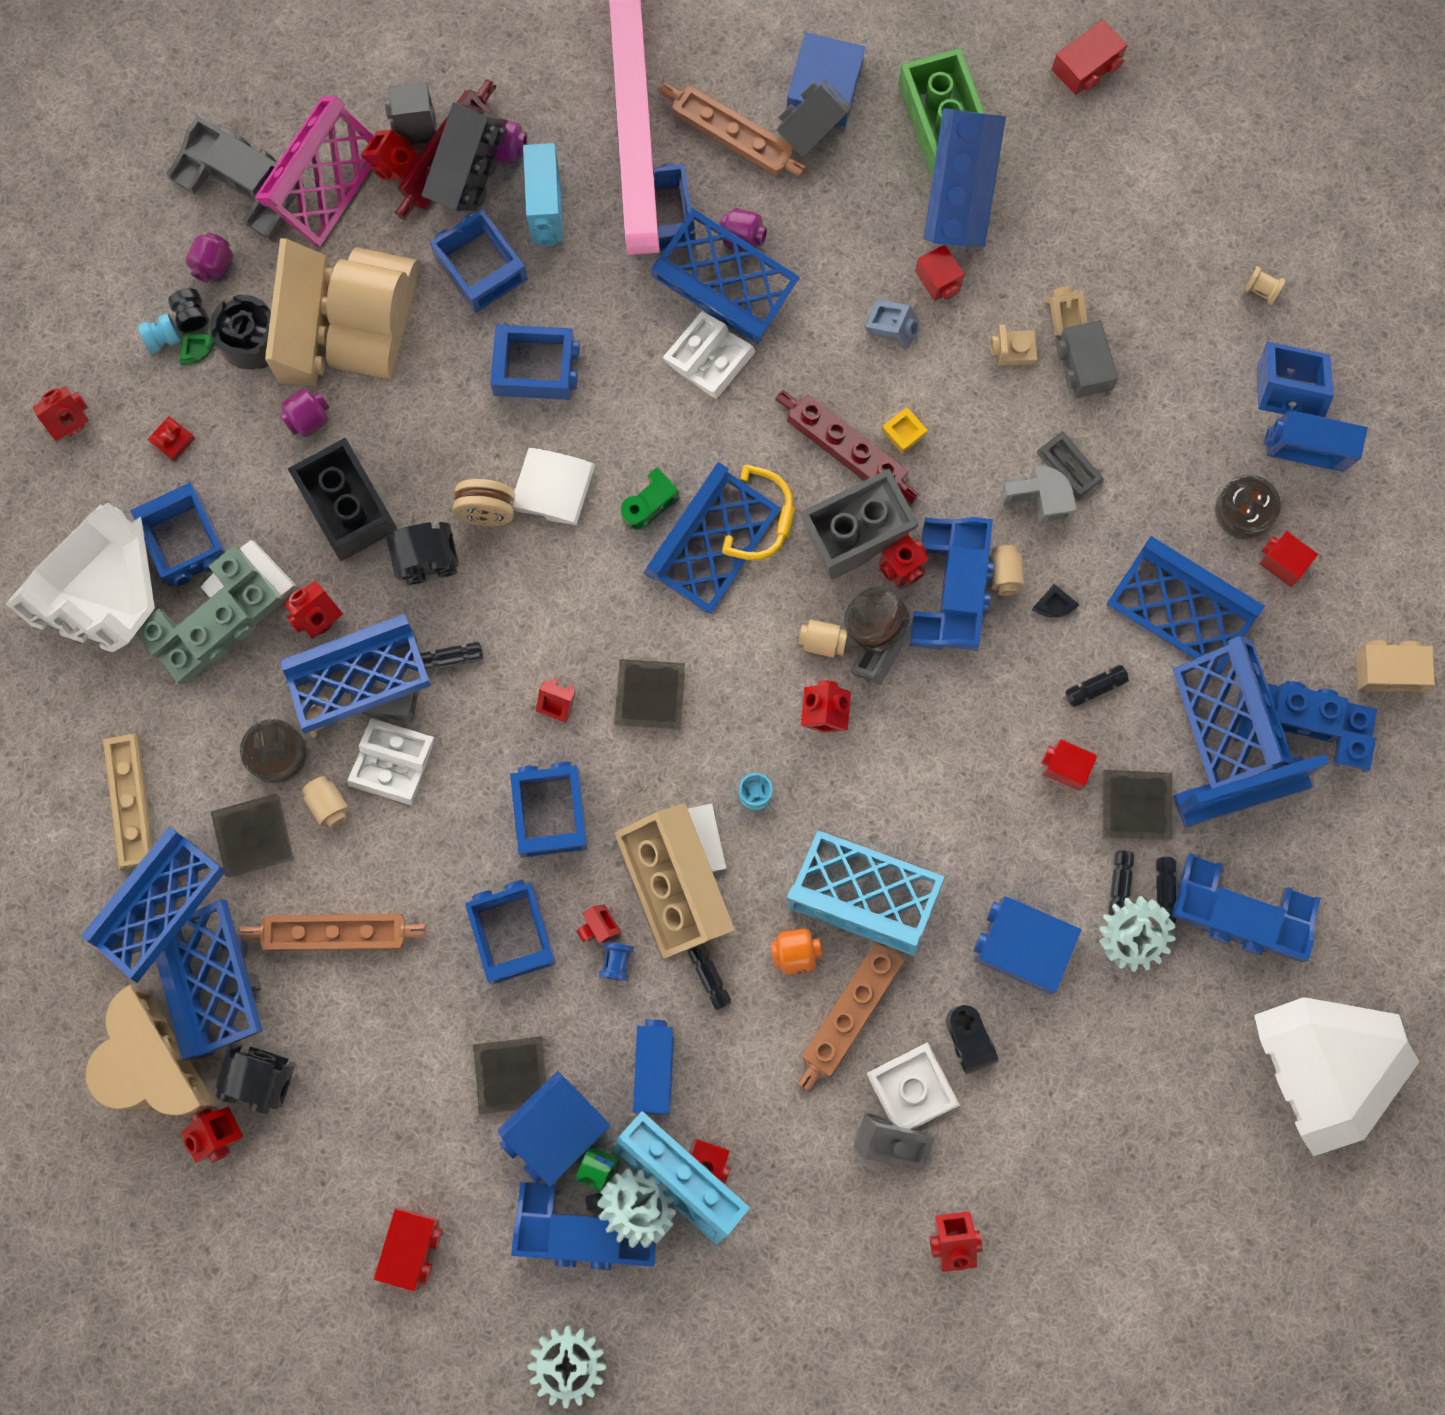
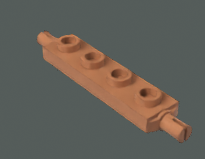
M667 82L661 87L659 94L674 102L672 112L677 118L774 176H777L784 169L799 178L802 177V174L804 175L807 166L792 158L793 147L691 85H688L681 91Z
M402 914L264 916L261 926H241L239 932L253 934H239L242 940H260L265 951L402 949L405 938H426V932H424L426 931V924H406Z
M875 942L802 1055V1059L807 1064L808 1069L797 1084L802 1088L804 1087L806 1091L810 1092L820 1075L832 1077L904 965L905 960L899 953V950Z

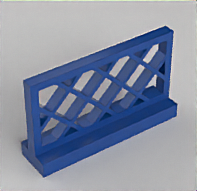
M694 208L691 209L661 257L656 260L651 268V277L756 344H759L767 328L800 279V276ZM694 219L706 226L708 237L690 241L688 228ZM711 230L717 233L718 235L712 236ZM685 235L686 242L679 243ZM725 239L731 242L735 254L717 258L713 242ZM709 243L713 259L695 263L691 247ZM688 248L691 264L677 266L668 260L674 250ZM738 248L742 249L745 252L739 253ZM756 258L760 262L762 272L744 275L740 259ZM736 260L739 276L722 280L718 264ZM714 265L718 281L710 283L700 281L696 268ZM765 265H767L768 267H770L771 270H767V271H766ZM691 269H692L693 275H691L690 273L686 272V270H691ZM781 274L790 280L784 290L770 292L767 276ZM763 277L766 294L748 297L745 281ZM741 282L744 294L743 299L732 301L725 297L723 285ZM719 287L720 293L713 288ZM779 297L776 303L773 305L772 298ZM768 299L770 312L763 321L752 314L750 303ZM746 304L747 310L739 305Z
M717 462L644 571L645 575L653 580L657 579L708 614H711L746 561L740 558L736 561V557L730 556L733 566L731 572L716 576L713 558L728 555L723 554L722 551L712 553L708 536L725 533L726 536H731L733 531L748 529L750 543L747 547L738 548V550L752 552L781 509L778 505L727 472L729 468L720 462ZM727 483L739 490L742 502L724 504L722 490ZM746 495H747L748 497H750L751 499H753V500H748V501H747ZM718 498L719 506L712 507V505ZM760 504L771 511L765 521L751 523L748 506ZM743 507L746 524L729 527L726 510ZM721 511L724 528L707 531L704 519L706 514ZM701 525L702 532L694 533L698 526ZM760 527L754 536L753 528ZM703 537L706 554L689 557L687 549L689 539ZM683 550L684 558L677 559V557ZM708 559L711 577L694 580L690 562ZM685 563L689 581L677 583L666 576L672 565ZM725 579V581L719 588L717 580ZM713 582L715 596L709 604L697 596L695 584ZM684 586H690L691 592L684 588Z
M1150 536L1107 602V605L1193 659L1205 655L1203 644L1221 641L1222 647L1227 645L1226 639L1238 636L1244 637L1265 607V605L1153 536ZM1143 559L1156 567L1158 579L1140 582L1137 568ZM1162 571L1166 572L1170 576L1163 577ZM1132 576H1134L1135 584L1127 585ZM1177 579L1184 584L1186 596L1168 600L1164 582ZM1159 583L1163 601L1145 605L1141 587ZM1190 588L1198 592V594L1191 595ZM1137 589L1140 602L1139 607L1128 609L1116 602L1123 591ZM1206 597L1211 600L1215 614L1197 617L1193 599ZM1188 601L1192 619L1173 622L1169 604ZM1165 606L1169 624L1155 626L1150 623L1146 609ZM1219 606H1221L1222 608H1224V609L1227 610V611H1225V612H1220V611H1219ZM1142 610L1143 618L1134 612ZM1233 614L1245 621L1238 633L1225 635L1222 616ZM1216 618L1220 636L1202 640L1198 622ZM1193 623L1197 641L1184 644L1177 639L1175 627ZM1170 628L1171 635H1169L1162 629ZM1198 646L1200 653L1190 647ZM1230 655L1221 658L1214 672L1217 674L1222 672L1230 660Z
M406 614L280 660L300 727L304 734L431 686L414 631ZM408 645L411 647L404 659L392 655L397 649ZM379 658L372 671L361 667L363 662ZM387 662L400 665L393 677L380 674ZM408 668L418 671L421 677L408 683L401 681ZM344 669L348 670L341 683L329 679L333 673ZM356 673L368 677L361 690L349 686ZM376 680L388 684L384 692L376 695L369 693ZM312 681L317 682L309 695L298 691L299 686ZM325 685L336 689L329 702L317 698ZM344 692L355 695L356 698L352 704L345 707L337 705ZM313 704L324 708L320 716L307 721L306 714Z
M1242 636L1229 640V645L1173 668L1211 788L1294 763L1254 643ZM1230 655L1233 665L1228 676L1224 677L1215 673L1214 670L1219 659ZM1195 669L1205 672L1197 690L1188 686L1185 677L1186 673ZM1212 675L1225 681L1217 699L1204 694ZM1232 684L1240 687L1243 694L1237 708L1224 703ZM1202 697L1215 702L1207 721L1200 718L1196 710ZM1222 706L1235 711L1227 730L1214 724ZM1246 706H1247V709H1248V712H1249V713L1244 712ZM1242 715L1250 718L1253 724L1248 739L1234 733ZM1212 728L1225 733L1217 751L1209 748L1206 741ZM1232 737L1245 742L1238 761L1224 755ZM1252 746L1262 751L1266 764L1256 768L1245 765ZM1224 759L1235 764L1230 778L1219 781L1216 770L1221 760ZM1242 768L1248 770L1240 774Z
M1326 754L1306 760L1299 756L1293 758V764L1214 788L1207 784L1175 794L1173 798L1184 828L1313 788L1309 776L1329 764Z
M168 827L81 936L100 950L126 976L138 983L226 871L198 849L190 840L171 827ZM190 857L189 865L181 867ZM211 868L212 870L202 882H198V871ZM188 875V885L177 889L178 878ZM168 884V890H167V892H166V893H163V894H160L161 891H162V890L165 888V886ZM186 896V903L181 909L175 910L176 899ZM166 902L165 914L155 917L156 905ZM146 911L145 920L137 922ZM164 923L162 933L158 937L153 938L154 926ZM144 929L143 942L133 944L134 932ZM123 940V948L116 949ZM142 951L141 959L132 969V954Z
M220 899L195 910L184 924L195 928L189 945L184 942L180 929L156 959L182 1060L208 1057L213 1055L214 1051L263 1032L227 900ZM218 911L220 925L215 933L208 929L206 925L211 913ZM164 923L154 926L153 938L158 937L162 933ZM203 933L213 938L207 955L197 950ZM221 944L227 946L229 951L226 965L215 960ZM193 956L204 961L198 977L193 975L190 965ZM212 966L222 971L216 988L205 982ZM230 977L237 980L239 987L235 998L224 993ZM202 988L213 994L207 1010L202 1008L199 999ZM221 999L231 1004L225 1021L214 1015ZM239 1010L246 1013L250 1027L242 1031L233 1026ZM211 1021L222 1027L217 1041L211 1043L208 1032Z

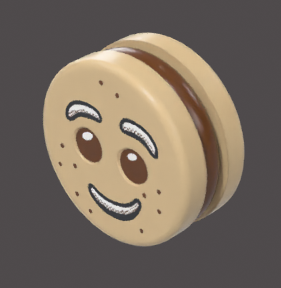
M469 479L461 481L456 485L452 511L458 519L480 526H501L512 521V506L515 500V492L509 486L486 479Z

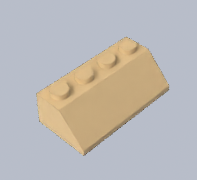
M280 238L265 360L279 383L317 386L318 375L322 376L325 368L321 349L322 346H326L328 329L327 326H324L325 316H327L328 286L334 268L330 267L324 254Z
M685 803L657 811L614 832L663 959L735 931Z

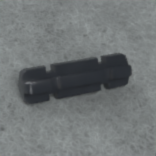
M479 642L468 643L466 647L458 645L438 649L433 654L431 651L420 653L426 671L435 670L434 667L437 666L439 669L465 664L467 660L472 663L483 659V651Z
M1117 665L1109 669L1108 674L1104 671L1081 682L1082 686L1080 687L1074 685L1065 691L1067 701L1072 707H1077L1085 703L1086 698L1091 700L1113 690V685L1119 687L1129 681L1127 671L1122 665Z
M1117 851L1115 853L1114 865L1116 869L1113 870L1110 897H1113V900L1109 902L1108 910L1111 916L1115 914L1112 907L1114 904L1122 908L1125 906V898H1130L1133 874L1130 868L1134 865V853L1129 851Z
M1159 857L1156 860V871L1159 872V876H1156L1157 903L1160 908L1163 907L1170 914L1168 918L1175 923L1176 918L1171 917L1176 901V877L1173 876V873L1176 872V861L1173 857Z
M700 944L688 950V955L692 963L697 965L695 969L706 992L711 994L710 1000L714 1008L719 1010L728 1006L731 1003V998L727 990L722 988L724 984L713 961L708 959L709 953L705 945Z

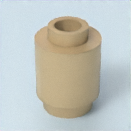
M1014 545L994 547L992 555L989 557V562H994L991 589L998 591V594L1001 596L1015 595L1018 593V589L1024 587L1022 554L1018 553V547Z
M810 619L808 626H801L798 644L804 645L803 652L834 658V655L843 656L848 630L840 629V625Z
M321 776L309 782L302 789L305 794L304 801L321 827L328 825L329 828H334L347 819L345 814L349 811V807L333 781H328L325 776Z

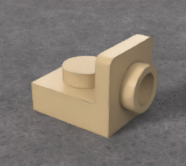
M1064 286L1053 289L1054 295L1045 297V303L1050 304L1055 335H1061L1066 327L1088 323L1083 291H1073L1072 286Z
M1006 325L998 326L996 335L991 336L990 342L991 355H997L998 366L1036 364L1035 330L1006 331Z

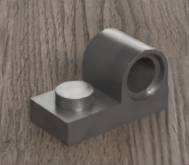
M865 1113L853 1148L864 1159L923 1171L935 1138L928 1133L898 1127L894 1122L880 1115Z

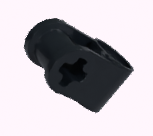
M968 1005L952 1008L947 1014L946 1024L953 1040L957 1057L962 1058L963 1062L960 1064L965 1074L967 1075L999 1061L997 1052L985 1030L978 1011ZM960 1011L963 1016L969 1015L971 1017V1021L967 1023V1030L963 1026H956L955 1021L960 1018Z

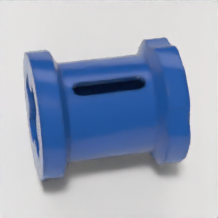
M604 942L603 948L606 949L603 970L599 971V977L628 981L629 976L626 973L629 954L634 951V947Z

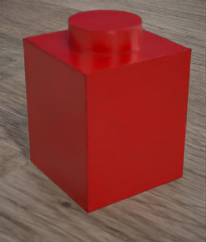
M945 244L917 259L915 272L934 302L942 297L945 300L950 299L959 293L965 274Z
M1286 531L1279 539L1273 536L1264 546L1261 552L1266 556L1259 564L1289 587H1292L1319 554Z
M1060 739L1055 747L1049 745L1043 756L1041 764L1046 766L1043 775L1080 791L1086 785L1098 755Z

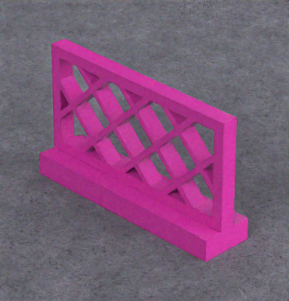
M337 95L325 96L319 99L255 196L258 202L263 206L272 208L317 247H321L372 168L366 160L359 159L357 140L364 139L369 143L374 135L344 108L345 103ZM339 117L347 123L349 137L336 138L335 123ZM349 141L352 160L340 161L337 142ZM322 143H330L332 162L320 163L318 149ZM340 165H353L354 178L351 183L343 184ZM333 166L335 185L323 186L321 167ZM313 168L316 187L303 189L301 175L305 169ZM336 189L338 202L334 208L326 209L324 190ZM316 191L319 210L306 211L304 192ZM289 194H297L299 213H290L282 206ZM320 214L321 229L317 235L309 229L307 215Z

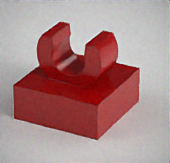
M168 416L147 440L175 462L194 441L195 437Z
M554 678L550 683L544 681L539 689L535 711L566 723L572 710L575 695L574 685L570 684L568 689L557 686L558 679Z
M605 904L593 906L582 914L587 924L576 930L582 942L590 941L596 937L598 942L601 943L610 941L622 934Z

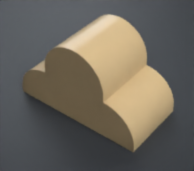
M356 247L352 250L348 260L340 259L336 263L328 286L326 305L327 317L330 323L326 341V360L330 368L391 380L422 265L420 260Z
M129 985L116 994L108 1006L105 1018L106 1030L110 1039L95 1049L86 1067V1083L91 1095L106 1107L128 1110L154 1108L158 1112L167 1115L194 1116L204 1110L210 1109L212 1111L217 1105L190 1060H182L176 1035L150 991Z

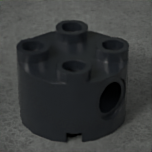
M251 295L233 296L234 300L220 303L211 315L209 329L216 346L230 364L240 369H263L269 366L265 360L271 316L268 306L264 301Z
M431 522L421 523L394 531V538L391 535H387L386 539L395 578L406 580L407 585H414L425 582L426 575L438 573V577H449L457 574L456 566L459 565L450 524L439 522L440 528L432 529Z
M229 1045L215 1086L217 1089L215 1097L230 1103H236L237 1099L250 1103L249 1109L264 1114H269L270 1109L282 1107L296 1063L289 1062L287 1064L288 1058L260 1048L250 1046L248 1053L240 1052L242 1045Z

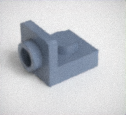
M876 300L865 328L870 334L896 338L901 347L909 348L913 338L918 334L920 321L910 305Z

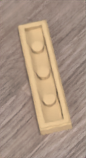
M137 733L103 739L119 870L136 868L153 847L140 740Z

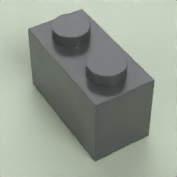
M825 78L818 85L813 81L801 93L802 102L796 108L790 104L778 117L782 122L776 130L802 157L847 114L850 108L849 103Z
M427 82L389 86L390 99L385 100L387 119H390L391 129L396 134L407 138L411 145L429 143L437 131V124Z
M1098 320L1064 328L1059 341L1056 343L1060 360L1065 359L1068 370L1065 371V380L1068 388H1073L1076 398L1113 390L1119 378L1102 321Z

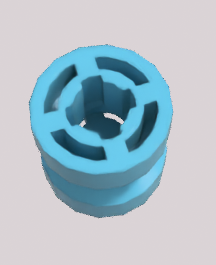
M168 313L159 316L156 324L155 322L149 323L146 321L138 325L141 337L151 355L160 352L165 343L171 346L181 343L178 331Z
M761 773L746 775L739 785L741 804L751 811L765 809L772 798V784L770 780Z

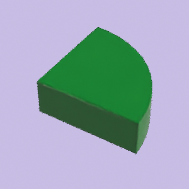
M183 332L179 356L180 365L195 364L206 358L215 346L212 335Z

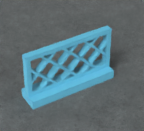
M817 830L795 885L791 887L787 896L788 909L916 956L921 938L945 877ZM821 842L834 846L839 856L821 863L817 854ZM858 855L866 858L871 868L853 875L847 860ZM814 859H815L817 865L814 866V867H811V866H812V863H813V861H814ZM873 861L878 862L880 864L875 866ZM842 862L849 877L831 884L825 869ZM889 867L897 869L903 880L885 887L879 871ZM819 871L827 885L815 891L803 887L807 876ZM874 874L881 889L863 896L857 880ZM920 879L935 883L931 893L917 898L910 884ZM852 883L858 898L847 903L839 900L834 890ZM906 886L913 901L895 908L889 892ZM830 892L832 897L827 896L825 894ZM884 895L890 910L879 915L871 912L866 902ZM927 902L926 907L923 911L920 904ZM862 904L864 909L857 907V905ZM916 907L921 917L917 929L903 924L899 913ZM894 916L896 921L889 919V917Z
M641 1111L616 1140L617 1143L612 1152L634 1172L637 1173L639 1170H643L645 1179H649L654 1175L656 1177L655 1184L658 1187L665 1184L667 1188L663 1194L665 1197H673L674 1201L671 1205L715 1245L729 1235L750 1209L747 1204L644 1112Z

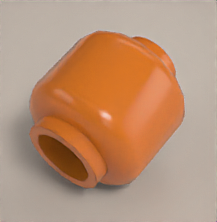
M807 928L781 931L777 935L776 941L771 943L775 968H780L785 975L813 972L817 966V959H823L820 938L814 939L812 932Z

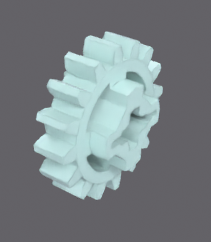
M1139 896L1136 904H1133L1129 898H1125L1124 907L1120 908L1116 904L1112 906L1115 911L1113 916L1104 914L1103 918L1107 921L1108 925L1099 927L1100 933L1104 936L1099 942L1104 950H1106L1105 954L1111 961L1114 960L1119 968L1122 969L1127 964L1132 972H1136L1138 964H1142L1146 970H1149L1150 961L1154 960L1158 964L1162 962L1159 956L1161 952L1170 954L1171 950L1167 947L1166 943L1175 941V936L1170 932V930L1175 928V924L1168 918L1170 914L1163 907L1160 908L1155 900L1152 899L1147 904V901L1142 896ZM1149 916L1155 919L1157 927L1151 924ZM1117 941L1122 943L1126 951L1119 949Z
M626 1169L621 1176L616 1173L601 1190L600 1193L603 1196L597 1206L604 1208V1211L599 1216L600 1220H608L610 1223L606 1231L612 1232L616 1230L618 1232L617 1241L621 1242L626 1237L629 1239V1245L632 1248L639 1241L644 1248H647L653 1241L658 1243L672 1227L673 1223L670 1220L676 1214L675 1210L668 1208L674 1201L673 1197H665L663 1194L667 1186L664 1184L658 1187L655 1184L656 1177L654 1175L649 1179H645L643 1170H639L635 1176H633L630 1169Z
M567 1325L564 1334L560 1335L555 1327L551 1330V1340L543 1335L539 1339L543 1347L542 1349L533 1348L531 1350V1354L537 1358V1361L529 1363L528 1369L536 1371L537 1375L530 1380V1383H540L542 1387L537 1395L541 1397L546 1393L550 1394L549 1404L552 1406L558 1398L562 1399L564 1408H568L570 1400L573 1398L580 1406L583 1404L582 1394L586 1393L588 1396L593 1397L596 1392L591 1385L593 1383L602 1385L604 1379L597 1375V1372L606 1369V1363L598 1362V1358L604 1354V1349L594 1350L593 1345L597 1338L593 1336L588 1340L584 1339V1328H581L575 1335L572 1334L571 1325ZM561 1343L560 1353L555 1358L545 1359L548 1350L554 1345ZM575 1343L585 1349L589 1358H582L575 1351ZM568 1350L570 1364L576 1365L577 1368L571 1371L566 1382L565 1371L562 1368H558V1364L564 1361ZM590 1374L586 1383L574 1390V1380L579 1375ZM545 1375H552L559 1382V1389L551 1385Z

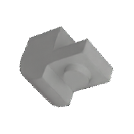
M1034 466L1030 479H1027L1025 476L1014 477L1004 484L1001 491L1003 505L1035 500L1040 524L1072 520L1077 511L1071 484L1061 472L1052 467Z

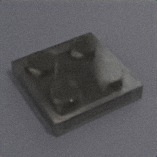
M620 659L615 726L681 730L686 663Z
M1104 770L1102 838L1172 840V773Z
M278 794L210 811L226 877L230 878L294 860Z
M542 1036L473 1044L479 1115L518 1110L547 1081Z

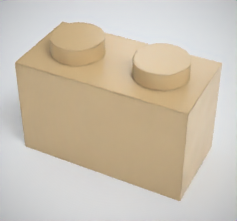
M1373 640L1367 642L1365 646L1356 652L1358 691L1425 692L1435 685L1433 646H1420L1419 641H1405L1399 643V645H1387V641Z

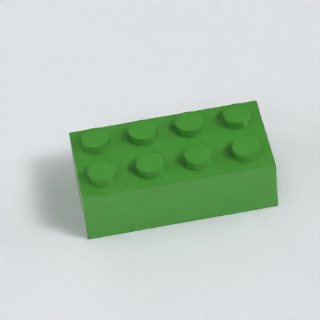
M961 48L901 64L898 86L932 179L943 108L984 113Z

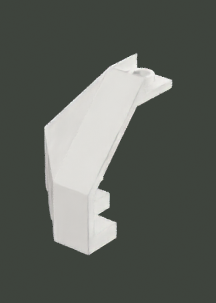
M106 503L104 506L100 504L33 570L6 605L31 626L42 630L46 626L60 629V636L82 643L88 638L100 642L101 649L114 652L127 645L155 609L141 517L131 523L126 519L121 510L109 503Z
M1303 997L1254 1015L1266 1054L1270 1053L1277 1072L1275 1074L1285 1101H1289L1297 1117L1295 1124L1298 1132L1313 1156L1364 1140L1420 1062L1407 1040L1400 1015Z

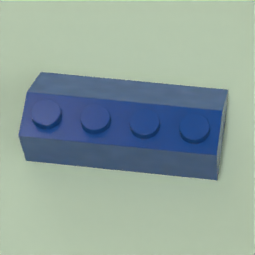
M943 108L923 239L936 244L963 247L985 246L1006 116Z

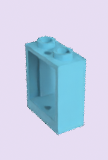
M555 143L523 145L526 216L532 244L538 243L540 246L545 247L553 246L556 242H564L561 181Z

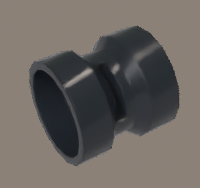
M193 288L181 289L171 294L168 298L172 312L177 315L175 322L179 331L190 333L206 327L209 323L205 309L201 308L202 299L198 290Z

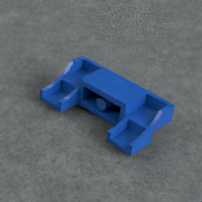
M925 517L922 535L923 546L927 553L946 555L940 613L914 611L910 646L942 650L943 647L977 651L980 643L983 613H988L990 605V593H985L986 581L991 582L994 569V562L988 561L993 519L979 517L937 519Z
M1286 681L1279 686L1268 684L1284 732L1330 743L1336 741L1333 765L1339 766L1341 764L1362 769V772L1371 770L1376 738L1372 736L1377 709L1350 703L1348 698L1338 696V692L1331 689H1318V691L1305 688V684L1296 681ZM1241 688L1239 691L1237 706L1239 705L1243 696ZM1246 706L1244 712L1249 713V712H1248V709H1247V706ZM1242 715L1235 734L1248 739L1253 728L1251 719ZM1234 738V742H1240V740Z
M1191 853L1187 855L1178 883L1180 888L1171 917L1201 927L1200 930L1210 933L1209 938L1217 942L1229 944L1231 940L1243 944L1242 949L1252 954L1262 955L1263 952L1270 951L1302 963L1309 961L1314 944L1315 921L1321 898L1311 897L1287 887L1284 889L1280 906L1276 907L1221 887L1216 889L1223 864L1209 862L1195 857Z
M520 1182L511 1256L555 1259V1266L576 1267V1261L591 1262L590 1269L611 1270L612 1264L655 1266L656 1243L654 1241L647 1248H644L640 1241L634 1248L630 1247L629 1239L626 1237L621 1242H618V1232L616 1230L612 1232L606 1231L610 1224L608 1220H600L597 1216L554 1213L556 1184H552L550 1187L548 1184Z

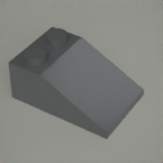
M890 469L800 512L803 525L831 580L860 567L919 527Z

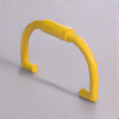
M745 464L742 467L739 480L747 483L749 473L765 477L774 481L782 489L785 496V505L782 506L776 532L777 539L767 550L746 552L731 548L734 538L726 536L722 552L725 555L744 560L759 561L775 554L781 549L785 539L789 538L795 507L793 506V495L788 484L778 474L767 469Z

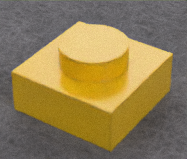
M906 407L884 424L881 431L903 454L926 436L928 430Z

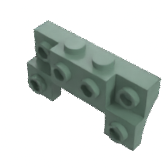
M235 545L209 566L224 586L178 626L171 621L163 610L158 609L146 619L136 632V635L151 655L161 660L177 683H187L211 662L214 663L224 658L230 646L236 641H242L250 636L253 632V627L285 601L274 585L257 570L241 549Z

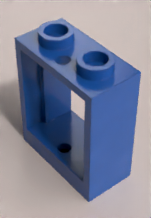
M667 163L658 168H653L655 190L672 187L679 188L683 218L685 220L692 209L685 165ZM694 220L688 228L690 241L696 240ZM682 223L658 226L659 252L665 251ZM685 235L679 243L686 242Z
M483 209L466 215L458 225L450 230L439 232L434 237V240L429 242L434 257L475 313L528 280L524 264ZM484 233L506 264L469 287L447 256Z
M496 324L490 382L493 395L570 400L571 390L577 389L578 379L577 370H572L573 360H579L580 341L574 339L573 328ZM511 341L563 344L560 381L508 378Z
M1267 341L1257 367L1258 409L1283 415L1291 410L1325 418L1334 397L1331 356ZM1287 369H1294V371L1289 372ZM1276 375L1284 376V377H1288V378H1293V379H1298V380H1302V381H1307V382H1312V383H1315V385L1309 384V383H1304V382H1299V381H1295V380L1285 379V378H1281V377H1276ZM1293 401L1296 402V405L1291 406L1289 403Z
M1289 410L1280 419L1276 420L1273 427H1268L1264 445L1268 446L1267 456L1344 472L1362 458L1368 427Z
M191 482L130 510L134 520L141 517L145 544L161 578L170 587L187 584L193 579L192 576L202 571H212L209 566L226 552L201 496ZM195 508L213 548L170 568L152 527Z
M567 761L551 764L549 769L538 770V766H524L518 768L517 773H510L518 854L521 858L588 850L580 771L577 765L571 766V762ZM570 778L576 833L527 839L521 784Z
M524 880L511 882L504 886L505 891L492 894L491 890L483 891L472 895L473 901L465 903L487 982L491 985L557 964L536 892L531 882L525 884ZM527 898L542 951L495 965L480 912Z
M645 1020V1026H637L633 1113L640 1114L642 1111L645 1114H671L674 1030L673 1027H667L666 1020Z

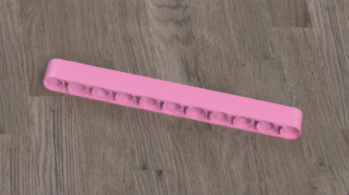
M609 0L627 255L659 253L641 0Z

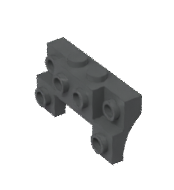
M197 115L187 128L181 149L166 173L168 178L195 194L210 175L250 199L254 203L243 218V222L246 226L269 240H272L285 222L272 208L263 206L255 199V196L277 164L275 158L264 150L256 151L241 136L235 135L233 137ZM289 194L282 204L286 210L297 197V194Z

